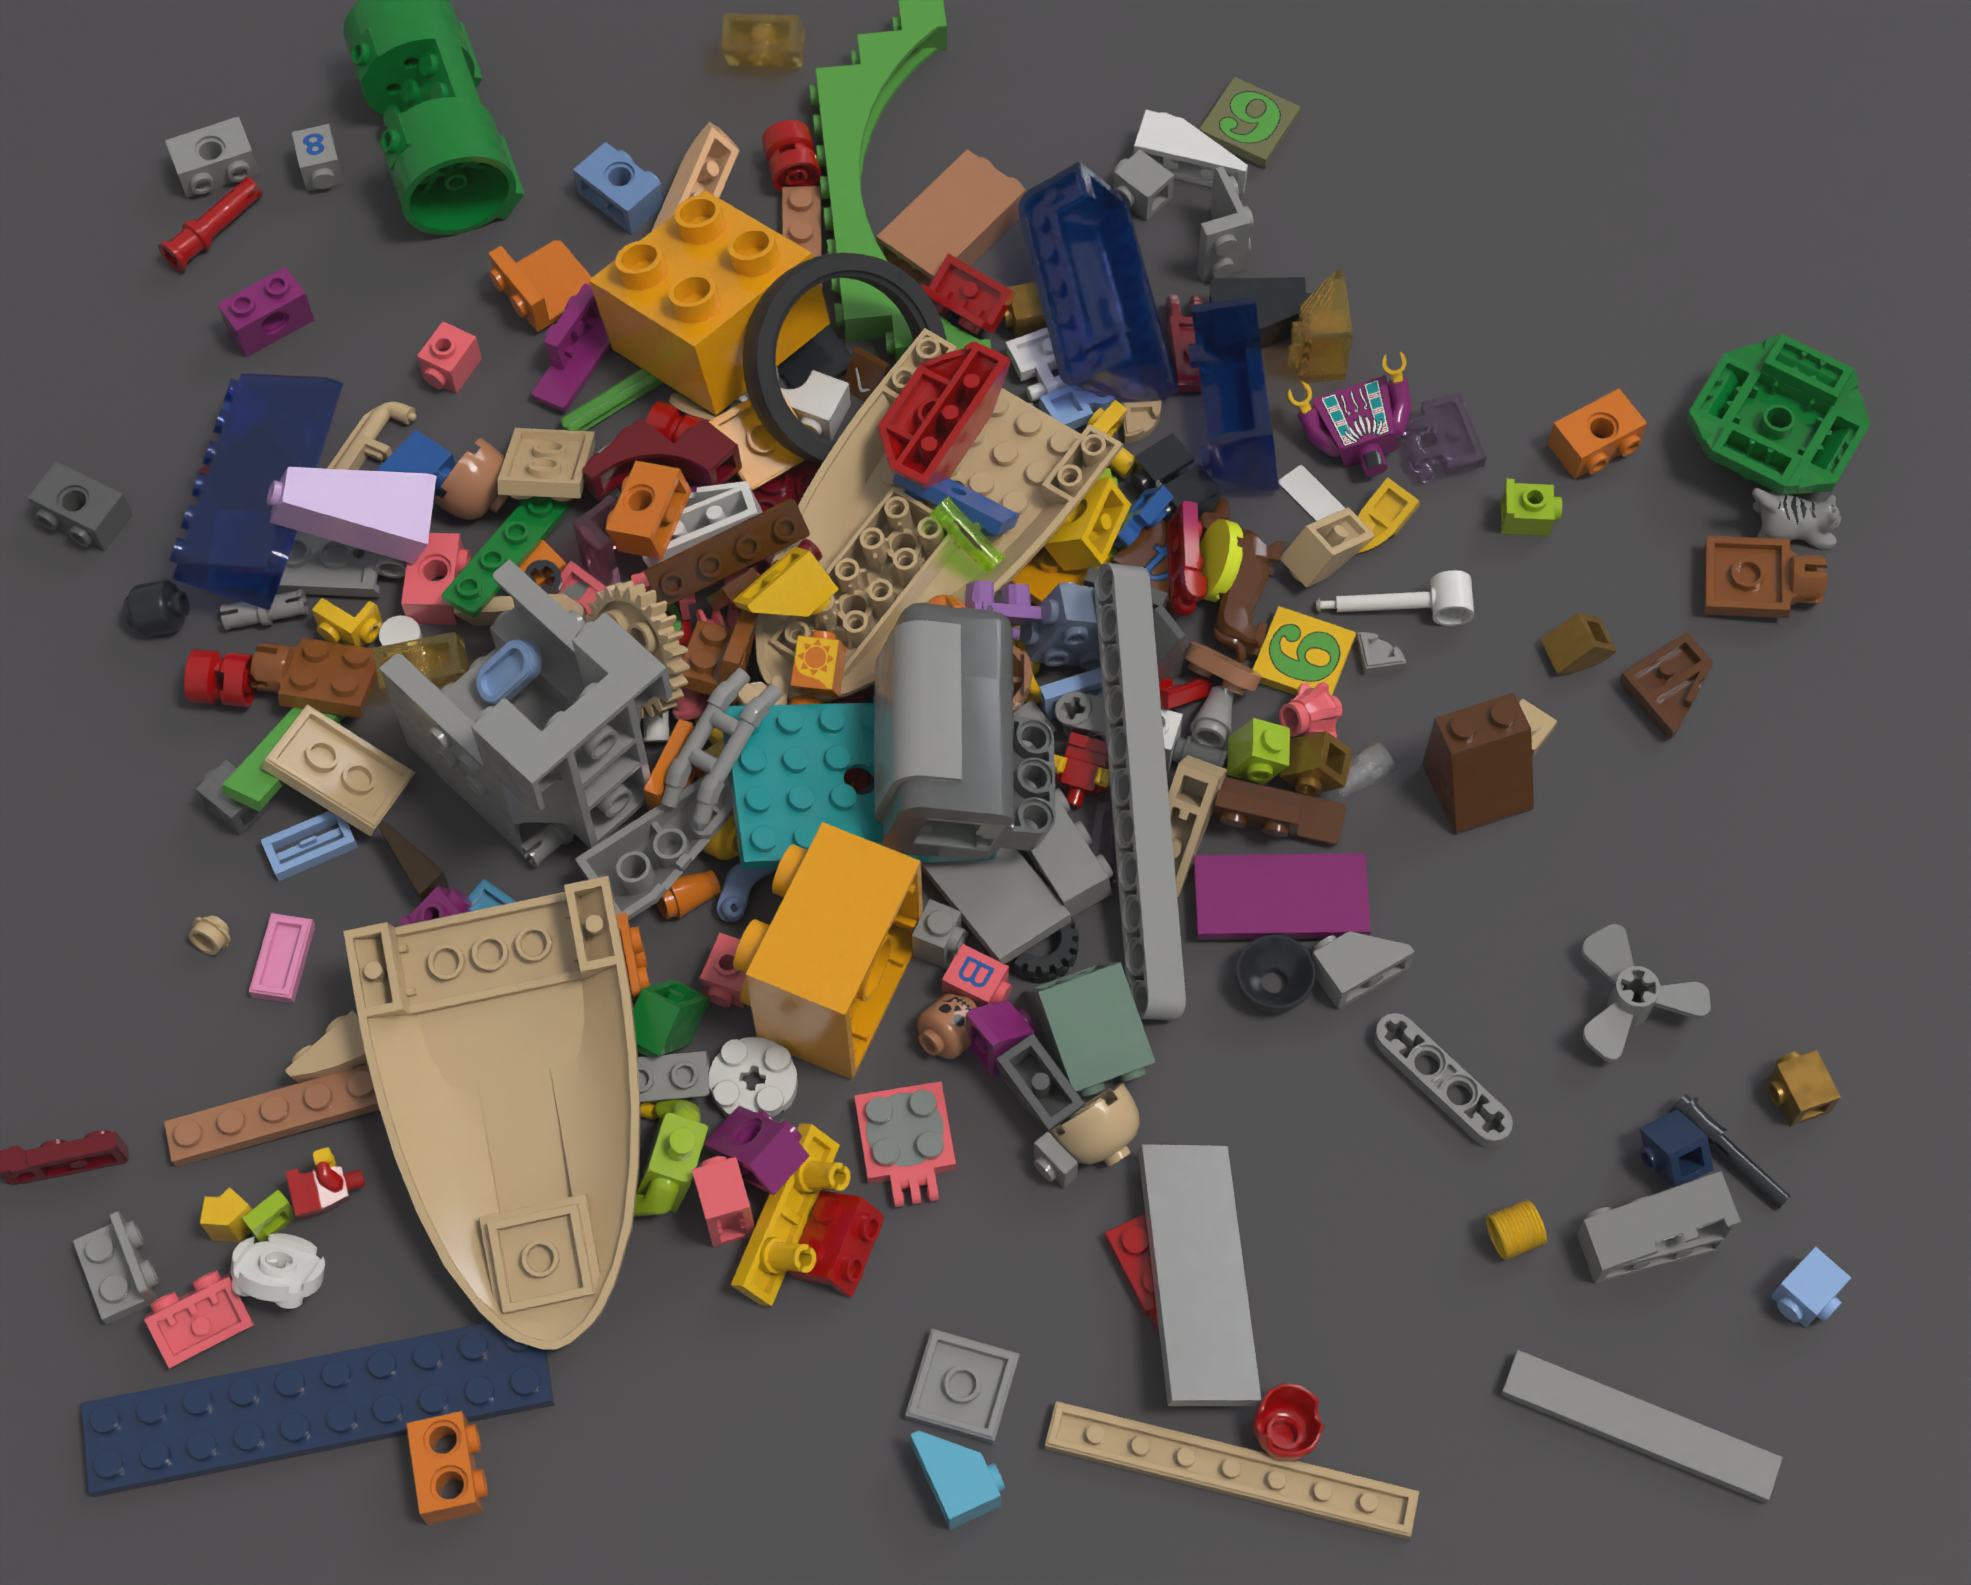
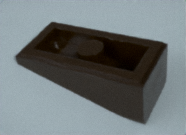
M382 821L378 824L386 844L421 903L437 886L449 889L445 874L440 867L389 823Z

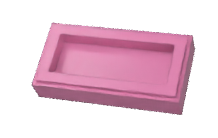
M271 913L249 988V994L252 998L294 1004L316 926L313 919Z

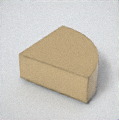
M1161 400L1122 402V405L1128 409L1123 420L1125 444L1139 441L1148 436L1159 422Z

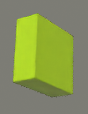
M277 1190L242 1217V1220L259 1242L268 1241L269 1234L278 1233L297 1217L289 1201Z

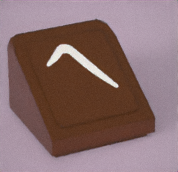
M856 347L853 350L844 382L849 383L850 394L865 402L890 371L889 364L866 350Z

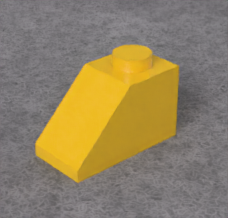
M794 546L733 600V603L738 608L753 613L808 617L823 611L830 604V597L839 589L809 550Z

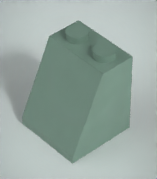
M1102 962L1024 991L1052 1060L1075 1091H1079L1080 1097L1089 1096L1104 1090V1081L1118 1076L1121 1082L1141 1077L1146 1074L1145 1066L1156 1063L1121 962Z

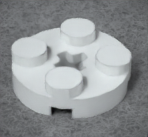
M747 1037L726 1042L710 1067V1093L717 1107L722 1110L727 1118L739 1105L755 1113L761 1109L771 1117H774L783 1110L785 1112L792 1105L797 1093V1073L789 1051L784 1046L765 1038ZM751 1072H758L761 1078L766 1079L764 1084H757L755 1090H747L746 1082L741 1081L744 1076H748Z
M275 1233L269 1234L268 1241L254 1244V1236L242 1241L233 1251L230 1273L232 1276V1290L238 1295L252 1296L257 1299L275 1302L282 1308L291 1309L299 1307L303 1302V1298L315 1293L323 1282L324 1257L321 1259L317 1257V1247L303 1238Z

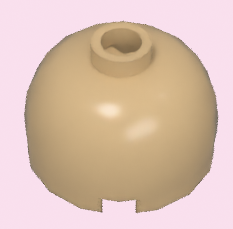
M1121 1082L1113 1092L1109 1088L1087 1101L1085 1107L1070 1116L1071 1119L1062 1125L1059 1124L1049 1132L1078 1163L1091 1165L1104 1160L1109 1167L1131 1153L1127 1145L1137 1135L1140 1125L1139 1112L1132 1096Z

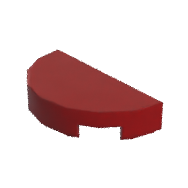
M1173 677L1159 679L1161 708L1171 709L1208 696L1213 680L1192 677V682L1173 685Z

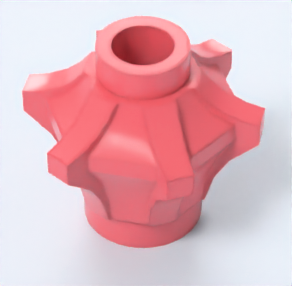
M1306 682L1298 687L1296 697L1281 707L1279 721L1281 726L1290 728V736L1292 737L1327 731L1337 738L1335 726L1337 720L1342 716L1343 708L1340 700L1336 696L1330 695L1328 684L1321 682L1315 688H1311Z

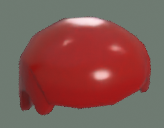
M1282 1383L1268 1390L1257 1405L1253 1416V1430L1260 1447L1268 1455L1278 1460L1297 1461L1312 1453L1324 1429V1424L1321 1422L1318 1413V1398L1300 1384Z

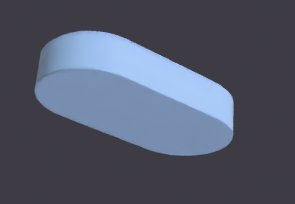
M530 639L511 640L480 667L477 673L476 685L479 695L485 702L498 704L503 698L510 701L539 675L542 668V655L537 644Z

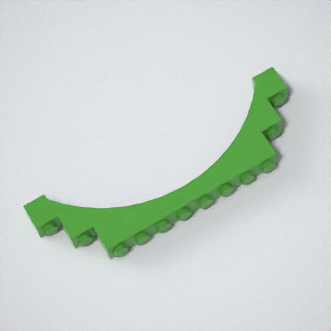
M898 0L899 16L892 17L893 31L857 34L858 50H851L852 65L815 68L817 84H809L811 107H819L820 114L813 115L815 138H823V145H816L817 159L820 168H826L827 176H820L822 200L830 199V207L823 208L825 230H833L834 239H827L828 254L857 253L887 261L868 223L861 196L864 158L872 132L883 110L898 88L937 51L947 50V23L943 0ZM849 278L831 279L833 295L840 294L841 303H834L836 327L844 326L846 342L885 338L887 355H895V362L897 363L913 343V338L905 318L896 305L885 294L867 283ZM940 316L946 340L957 346L958 350L963 349L964 345L974 341L991 348L990 339L979 340Z

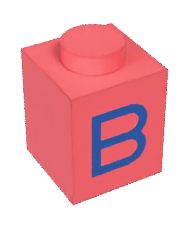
M962 944L942 978V995H963L971 999L978 1007L1006 1001L1012 989V984L1008 983L1009 966Z

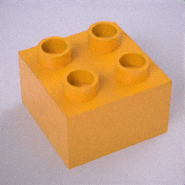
M704 190L701 194L681 202L675 209L674 215L643 239L624 246L616 255V259L592 277L589 282L612 349L717 416L747 391L743 372V346L747 326L758 301L778 277L794 266L812 259L813 255L812 252ZM820 284L803 294L788 312L777 340L776 367L830 324Z
M822 822L808 850L792 844L784 853L776 870L772 885V893L783 897V900L770 925L756 919L749 923L738 944L733 966L734 969L745 973L746 976L741 989L740 1002L750 1006L752 1009L756 1037L773 1041L778 1045L784 1046L792 1056L853 1080L913 956L912 934L923 913L921 861Z

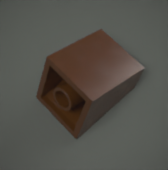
M1514 693L1434 719L1422 765L1455 835L1533 810L1531 727Z

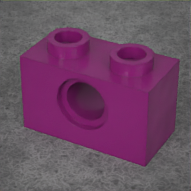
M287 267L278 270L217 304L228 333L246 358L315 320L306 293Z
M740 1105L703 1144L714 1157L724 1156L727 1159L736 1157L743 1181L772 1195L784 1185L810 1156L799 1143L802 1138L801 1134L789 1122L781 1120L778 1123L761 1109L755 1113Z

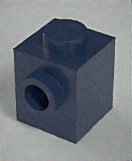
M1678 1109L1639 1128L1643 1147L1640 1148V1155L1649 1171L1659 1173L1673 1187L1691 1182L1714 1170L1707 1135Z

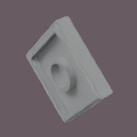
M931 1329L905 1414L906 1420L994 1445L1020 1353Z

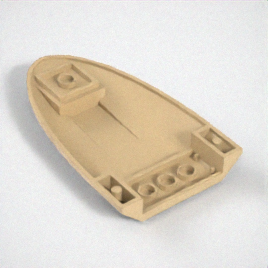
M609 876L564 885L565 892L409 925L393 927L388 922L343 931L358 1020L373 1087L395 1160L415 1210L444 1267L478 1311L500 1332L511 1339L539 1349L558 1350L576 1341L593 1326L603 1312L616 1285L633 1228L640 1163L641 1106L638 1053L632 998Z

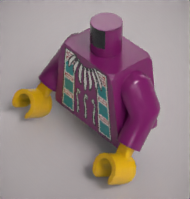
M1400 352L1402 365L1396 370H1392L1387 366L1386 354L1384 355L1382 365L1384 370L1391 376V380L1388 382L1386 376L1383 375L1312 399L1314 406L1309 404L1312 398V390L1308 384L1300 382L1305 390V397L1300 402L1294 400L1291 390L1287 389L1286 399L1293 406H1298L1299 412L1297 416L1309 442L1327 456L1338 457L1343 466H1351L1361 462L1364 473L1368 477H1375L1386 472L1388 465L1384 455L1398 449L1396 438L1405 432L1412 410L1408 380L1402 374L1406 367L1405 355Z

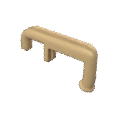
M386 402L365 414L327 469L359 470L368 456L380 461L382 459L386 461L392 455L391 448L375 439L390 418L405 424L415 421L417 417L415 408L399 402Z

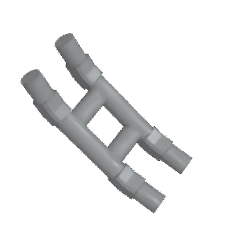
M737 668L726 681H722L714 689L707 701L709 702L680 754L671 763L665 779L666 787L661 803L676 808L678 807L683 787H686L688 777L693 770L692 765L709 773V775L706 774L697 794L698 802L692 818L701 824H709L714 805L717 804L720 793L725 786L723 784L755 727L758 728L762 719L770 712L769 709L782 696V692L777 686L769 684L758 697H754L745 706L739 716L740 721L723 713V711L726 712L730 703L738 696L737 693L750 681L749 675L741 668ZM714 728L730 735L718 758L702 750Z

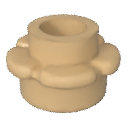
M210 915L203 918L197 917L193 920V928L189 932V938L202 952L216 955L221 948H227L231 941L228 934L229 927L222 919Z

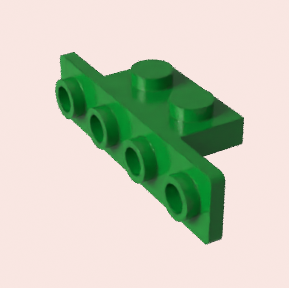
M533 496L529 499H524L444 590L442 601L471 617H477L501 589L494 581L493 573L509 559L516 566L520 567L568 512L567 503L553 500L551 497Z

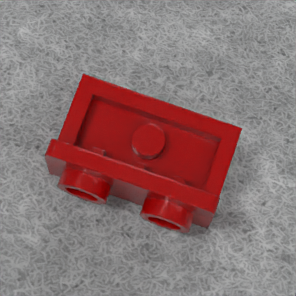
M949 253L930 286L927 287L921 284V287L927 293L939 313L946 316L948 310H952L960 315L957 323L975 334H978L981 328L994 334L1016 295V292Z
M820 1190L798 1243L807 1244L815 1250V1266L808 1273L787 1272L799 1280L831 1285L842 1295L852 1297L859 1280L863 1276L864 1268L873 1245L880 1234L884 1221L883 1214L861 1196Z

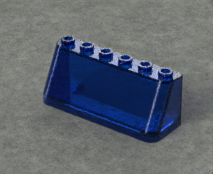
M1078 161L1028 190L1018 205V214L1059 376L1066 385L1080 392L1139 401H1163L1178 393L1179 388L1128 202Z
M241 373L239 381L231 378L224 398L225 402L231 404L229 411L220 409L213 430L214 433L220 434L218 443L209 441L202 464L210 467L207 475L199 472L191 495L199 498L197 506H187L181 528L188 530L185 540L177 537L169 560L177 563L173 575L174 580L270 611L297 530L270 523L272 506L267 504L268 491L273 480L280 481L288 467L317 468L343 382L328 377Z

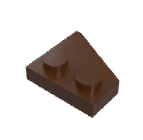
M1686 632L1624 671L1619 681L1667 737L1672 739L1677 734L1706 679L1713 661Z

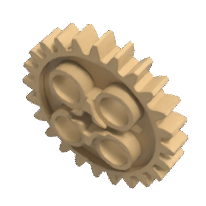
M630 580L604 588V591L597 592L595 594L597 600L589 603L593 613L586 615L585 620L587 622L595 621L606 612L667 668L672 697L666 701L653 696L640 708L641 719L668 712V709L676 707V700L684 697L680 687L688 685V680L681 672L690 669V666L682 660L681 656L688 652V648L680 645L678 641L684 633L681 630H675L673 627L677 618L676 615L667 616L665 613L667 602L656 603V591L646 592L644 583L634 585L633 581Z

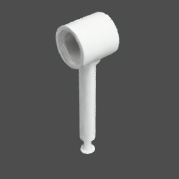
M1456 570L1438 573L1431 578V591L1336 596V600L1320 601L1319 597L1316 601V610L1321 613V609L1337 608L1338 613L1431 608L1433 620L1437 624L1442 626H1459L1470 622L1474 618L1471 576L1463 571Z

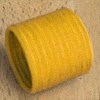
M1527 1199L1510 1207L1503 1208V1210L1500 1209L1495 1213L1488 1214L1486 1217L1490 1238L1497 1252L1504 1260H1509L1530 1250L1532 1251L1547 1243L1546 1230L1536 1207Z

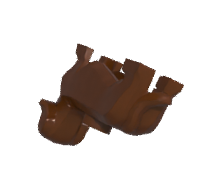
M1220 498L1212 512H1204L1199 516L1198 521L1202 523V534L1199 544L1205 532L1216 520L1224 519L1231 521L1229 518L1230 506L1227 499ZM1241 528L1243 538L1237 537V546L1243 547V557L1239 572L1230 590L1226 594L1219 593L1220 599L1218 600L1213 625L1216 639L1223 646L1236 651L1239 663L1245 662L1247 657L1252 661H1256L1259 650H1261L1264 644L1267 623L1259 622L1257 626H1252L1253 616L1251 613L1262 595L1268 577H1273L1276 563L1280 562L1284 541H1275L1272 545L1268 546L1263 543L1255 532Z

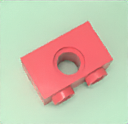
M429 533L428 545L414 564L408 562L406 564L401 604L405 616L413 618L418 624L457 625L458 616L453 614V607L442 601V593L471 561L470 550L464 549L460 534ZM444 576V578L439 581H431L436 577Z

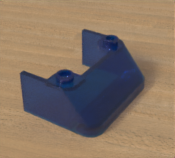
M1255 296L1191 305L1196 344L1188 345L1191 369L1199 368L1208 446L1200 447L1203 471L1211 470L1212 478L1262 492L1280 490Z

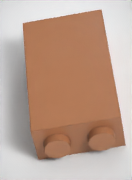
M967 149L876 236L877 244L888 262L909 274L920 286L923 284L929 287L948 253L972 266L1026 213V189L1017 179L1007 177L994 168L988 159L978 157Z

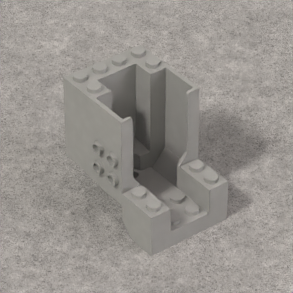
M509 559L493 573V578L513 598L515 607L512 610L502 612L490 627L496 647L487 656H481L476 659L469 667L468 672L455 683H448L441 690L402 654H396L379 667L408 747L515 849L519 851L518 847L542 829L545 823H562L566 825L591 849L607 838L646 803L643 789L651 774L640 728V708L653 696L666 701L672 697L667 668L606 612L595 621L586 623L576 611L570 610L567 612ZM530 639L534 641L542 655V668L539 675L512 700L508 701L506 698H503L498 704L485 702L479 695L476 685L477 673L480 667L511 640Z

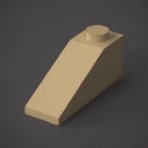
M1189 755L1178 764L1168 793L1177 897L1181 894L1192 866L1194 855L1198 851L1213 813L1218 789L1221 790L1227 773L1225 768Z

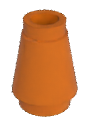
M712 870L679 876L656 903L658 909L665 919L672 917L680 919L713 898V896L720 894L719 881Z

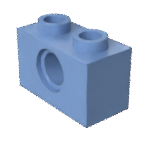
M607 142L603 143L573 169L577 193L631 235L660 211L663 206L662 184L657 176L651 171L645 172L634 164L632 158L625 151H617Z

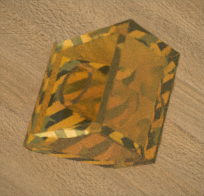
M1335 270L1301 304L1298 322H1292L1291 335L1293 344L1288 346V362L1290 368H1296L1298 383L1345 381L1353 331L1344 270Z

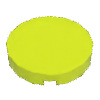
M1224 519L1216 520L1205 532L1199 544L1200 554L1204 556V565L1201 573L1207 579L1208 584L1206 587L1208 589L1206 591L1207 594L1203 598L1205 600L1218 601L1220 599L1219 593L1226 594L1236 579L1243 557V547L1237 546V537L1243 538V532L1238 523Z

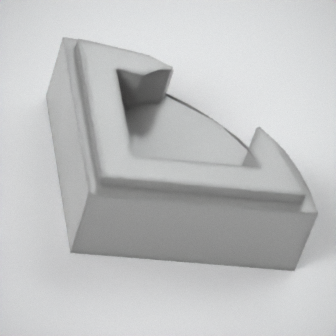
M1357 633L1356 641L1364 675L1405 670L1406 660L1397 646H1392L1385 640L1378 638L1379 635L1374 633Z

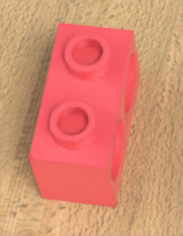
M717 1156L703 1161L700 1167L692 1169L713 1248L751 1237L755 1225L737 1158L727 1159L724 1156Z

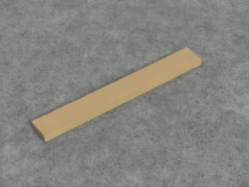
M1058 1401L1055 1402L1045 1443V1450L1409 1540L1411 1537L1419 1491L1299 1461L1278 1460L1267 1453Z

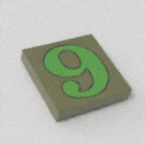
M1234 76L1199 130L1227 151L1265 168L1300 116L1301 106Z

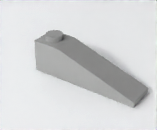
M728 776L723 783L725 786L720 793L718 802L714 805L709 824H701L692 819L698 802L697 794L699 787L704 779L702 777L682 790L678 807H669L661 803L575 858L585 880L609 876L616 914L627 913L628 920L657 903L734 812Z

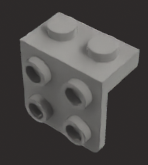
M1223 166L1214 168L1211 215L1214 220L1201 223L1197 272L1202 283L1210 281L1211 278H1227L1233 273L1246 270L1247 254L1251 252L1249 236L1250 229L1254 228L1253 215L1248 206L1243 207L1239 199L1238 184L1233 176H1228Z

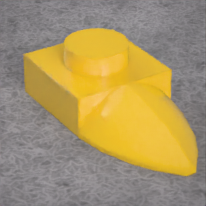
M1388 477L1358 515V518L1375 535L1374 539L1358 553L1377 547L1392 534L1396 536L1421 505L1417 498Z

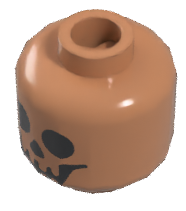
M942 995L923 1011L918 1018L917 1029L920 1034L919 1042L922 1048L930 1055H938L945 1059H955L971 1046V1040L966 1030V1013L978 1006L971 999L963 995Z

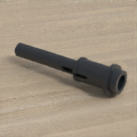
M1685 1094L1668 1113L1678 1109L1707 1135L1710 1148L1712 1147L1780 1209L1791 1195L1724 1135L1727 1129L1722 1127L1697 1104L1699 1101L1697 1097L1692 1099Z

